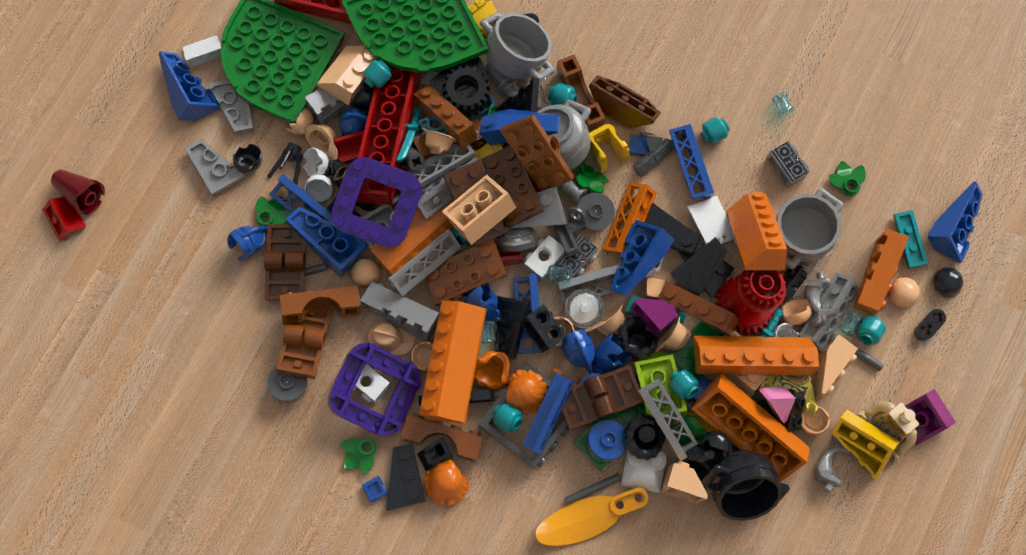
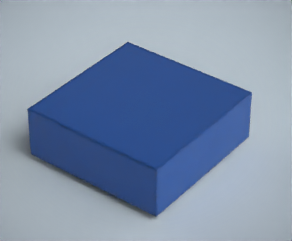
M631 135L629 154L645 156L648 151L646 138Z
M380 476L362 485L370 503L388 494Z

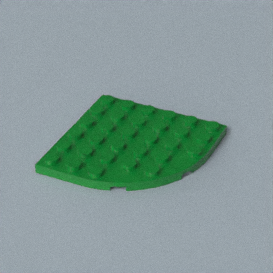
M240 0L222 35L221 60L224 72L233 89L247 103L286 122L296 123L299 114L307 106L305 96L315 92L317 83L325 74L341 45L345 32L270 0Z
M465 0L342 1L351 24L364 47L377 59L397 69L411 72H435L454 67L489 52V48Z

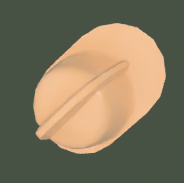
M325 124L309 125L305 130V137L309 145L325 152L329 161L337 160L338 151L333 141L336 139L334 130Z
M421 128L426 131L425 145L430 148L432 154L448 152L453 142L457 141L449 135Z
M619 304L603 318L589 326L585 332L597 329L606 336L612 333L617 335L620 325L626 320L620 310L623 305Z
M680 316L677 317L672 326L657 341L656 352L661 347L673 351L679 350L686 345L691 337V332L679 322Z
M378 323L371 328L368 334L369 343L376 344L377 347L395 356L407 354L414 346L413 335L392 323Z

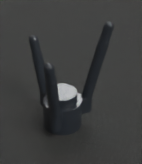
M288 143L267 177L270 178L278 166L281 170L287 161L294 162L297 160L294 183L297 185L300 164L303 155L300 154L302 148L297 144Z

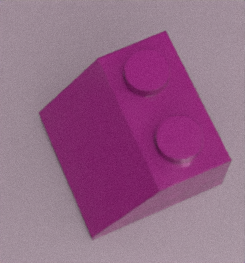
M637 298L630 308L637 317H641L645 326L655 337H658L673 324L678 316L674 305L668 304L665 300Z
M935 389L905 405L907 409L914 411L915 419L919 422V426L915 429L917 431L915 445L956 423Z

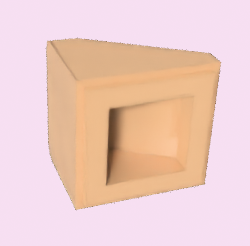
M647 277L645 299H658L665 285V280Z

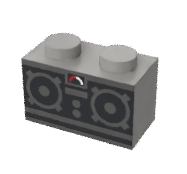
M789 141L770 151L766 157L786 188L802 180L809 173L807 163L801 160L796 147L791 145Z
M581 234L575 239L579 246V253L568 257L564 252L555 263V268L569 279L583 275L585 272L584 267L588 263L591 265L598 256L596 255L598 248Z

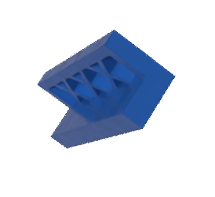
M691 124L670 129L669 134L691 199L695 200L704 197V200L711 198L714 190ZM683 132L684 143L676 139L675 133ZM683 148L688 150L690 160L682 157L681 152ZM689 165L693 166L696 177L688 174L687 168ZM695 182L699 183L701 193H694L693 185Z
M284 174L278 178L279 183L269 195L285 209L293 213L295 210L291 207V201L299 200L303 204V209L307 206L309 208L307 209L308 211L314 212L326 221L333 222L332 214ZM283 187L288 191V198L280 199L275 194Z
M537 273L529 274V277L513 278L515 300H519V295L522 296L520 301L527 300L531 304V308L528 311L529 314L539 307ZM529 282V290L523 294L518 290V283ZM536 316L537 321L541 323V319ZM523 330L525 335L523 338L521 337L519 354L542 353L535 342L534 348L523 349L522 342L528 336L532 339L528 332Z
M555 373L523 446L535 453L542 454L575 381Z

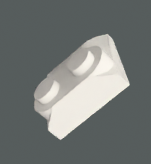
M627 449L621 486L642 488L645 491L660 493L667 454L659 452L656 458L646 461L645 459H637Z

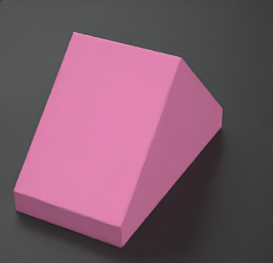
M762 387L759 389L773 413L783 424L787 422L795 397L786 387Z

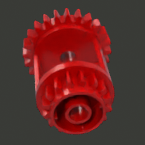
M743 270L735 279L730 277L728 282L725 281L722 284V287L718 289L719 293L715 296L718 300L715 305L735 314L739 321L734 329H737L738 334L744 331L745 336L750 332L754 336L757 331L760 333L764 328H767L768 323L776 312L775 309L784 301L786 282L783 279V275L777 270Z

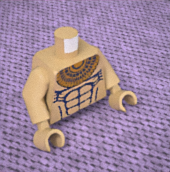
M880 401L868 408L867 412L860 411L857 416L862 417L865 421H868L871 416V419L880 430L900 441L897 446L898 449L892 454L896 458L892 464H895L901 459V454H905L916 443L917 431L915 429L919 426V422L915 419L914 411L907 409L903 403L893 404L887 401Z

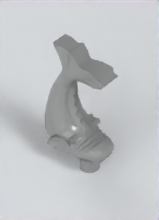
M823 272L817 273V280L808 281L805 286L806 299L809 301L810 307L818 314L817 326L826 324L828 318H834L840 313L837 308L821 309L820 295L824 293V289L832 285L828 277L825 278Z
M835 436L832 437L833 447L822 455L815 467V478L826 483L824 490L831 493L833 487H838L841 484L840 479L834 476L831 468L834 454L837 452L848 456L853 454Z

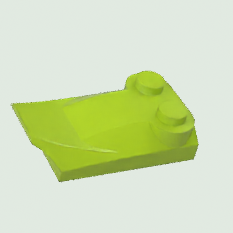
M659 351L651 354L650 357L639 358L634 364L640 389L659 378L679 413H687L685 399H680L669 386L671 375L677 371L674 356ZM658 385L648 392L651 397L659 398L661 389ZM644 402L645 414L654 417ZM662 403L660 412L669 414L670 404Z

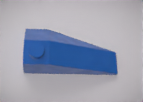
M159 52L171 105L179 120L196 121L220 108L213 92L210 89H205L200 84L202 82L201 79L194 77L189 72V66L177 53Z
M514 109L497 111L482 117L479 134L490 146L507 143L500 132L501 128L533 114L547 135L557 134L560 116Z
M972 182L937 219L928 234V238L935 250L958 263H962L969 249L970 242L967 239L969 232L974 230L973 216L978 215L983 196L977 182Z
M298 207L285 219L321 260L340 278L352 268L353 264L358 261L368 246L363 239L340 231L333 222L326 221L320 218L319 215L301 207Z
M636 220L626 236L625 243L627 245L625 252L621 253L620 258L622 262L620 267L616 269L611 291L626 296L665 257L675 239L661 227Z

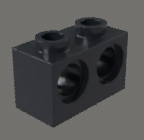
M544 304L520 320V323L542 353L566 337L563 327L556 322L551 310ZM536 316L541 319V323L537 321ZM548 332L551 333L552 339L549 338Z

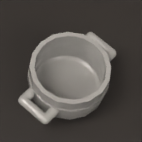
M495 12L480 21L481 27L488 33V37L485 40L489 48V52L486 53L487 59L491 67L498 74L514 80L535 77L541 82L555 72L554 66L547 60L552 47L549 34L533 18L517 13L502 15L499 12ZM496 21L495 25L492 27L490 24ZM543 66V67L545 68V70L542 71V72H540V73H538V71H539V70L541 69V67Z
M567 100L564 105H551L537 111L538 113L560 116L559 131L557 134L552 135L556 136L559 140L561 147L560 155L569 169L577 167L586 158L590 149V135L585 121L591 114V109L575 101Z
M820 188L815 194H801L792 197L783 204L776 216V221L787 247L785 266L790 269L796 268L799 262H813L822 259L834 248L840 236L841 219L838 213L842 210L844 204L825 189Z

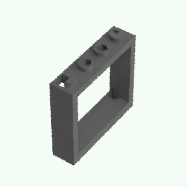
M526 362L521 370L527 372L531 370L535 374L541 375L543 377L542 382L547 383L549 388L552 381ZM507 386L480 420L478 427L532 469H535L536 466L540 468L547 460L544 457L547 452H553L559 444L557 439L560 435L564 437L570 430L566 419L563 420L549 438L542 454H537L532 459L490 426L494 417V409L498 405L507 403L505 397L508 391Z

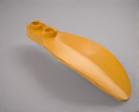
M634 488L616 496H594L573 502L547 517L538 526L535 537L539 543L549 546L569 545L588 540L609 529L622 515L644 507L648 502V494L642 488ZM640 494L642 500L640 502L635 501V495ZM617 502H622L624 507L618 509L616 507Z

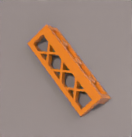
M629 183L602 250L616 253L621 256L622 252H625L627 234L636 220L645 223L657 193L647 184ZM639 189L638 193L632 197L633 190ZM631 205V210L625 214L626 208ZM625 222L624 227L618 231L619 225ZM618 239L616 247H611L612 242Z

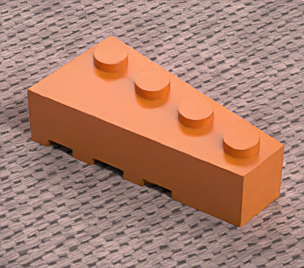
M886 229L876 239L853 304L854 308L872 315L883 310L886 300H884L885 296L891 289V281L897 272L898 263L908 241V236Z

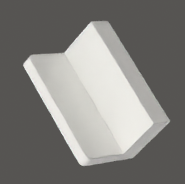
M218 36L183 47L184 57L190 68L221 57L222 48Z

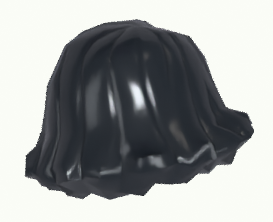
M627 317L623 324L620 325L617 335L618 340L621 341L620 346L624 348L626 353H630L631 356H638L639 358L650 357L651 354L656 352L657 337L651 332L646 331L641 317Z
M640 414L634 420H630L623 432L625 434L623 438L625 448L630 450V454L636 456L637 459H645L646 461L657 457L666 439L655 418L649 414L646 416Z
M696 445L685 452L687 458L682 460V462L690 464L689 468L694 469L699 480L702 481L724 456L718 449Z

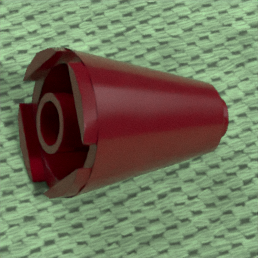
M62 169L54 172L51 177L53 187L79 215L91 214L102 203L100 198L101 195H105V187L101 182Z

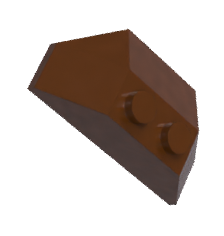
M597 75L589 84L595 102H598L602 112L619 121L624 126L634 128L650 125L661 114L648 99L617 81Z

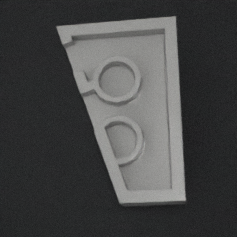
M229 81L209 83L210 89L235 133L254 131L250 104L237 94Z
M202 139L185 148L212 196L246 178L243 173L221 157Z

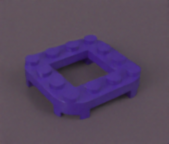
M365 157L355 159L345 172L333 205V224L344 233L382 247L397 246L406 239L420 198L422 197L420 181L409 172ZM365 177L402 191L389 227L352 214Z
M358 344L350 349L328 394V407L338 417L373 434L380 436L391 435L399 431L403 426L402 422L422 384L420 373L416 368L417 366L412 362H407L377 347L376 344ZM365 364L399 380L383 415L350 399Z

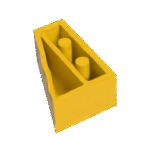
M848 410L840 417L832 431V434L838 441L855 455L860 465H864L875 481L882 473L900 442Z

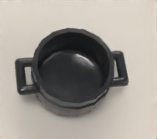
M744 450L726 455L701 481L704 489L711 491L713 500L722 516L737 521L752 520L769 513L790 490L789 485L780 482L779 476L768 458L761 454Z

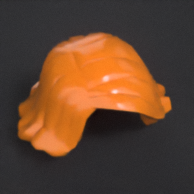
M488 351L477 358L473 381L489 390L500 391L506 389L509 384L510 369L507 355L502 352Z
M517 370L516 374L513 373L509 378L508 391L505 396L506 401L526 415L534 414L539 410L548 391L546 389L547 383L542 382L543 377L541 375L535 374L531 370L528 372Z
M446 459L440 462L430 471H427L426 477L423 479L424 490L427 491L428 497L432 498L434 503L438 502L440 505L445 503L453 505L462 500L463 496L469 491L467 477L461 473L452 460Z

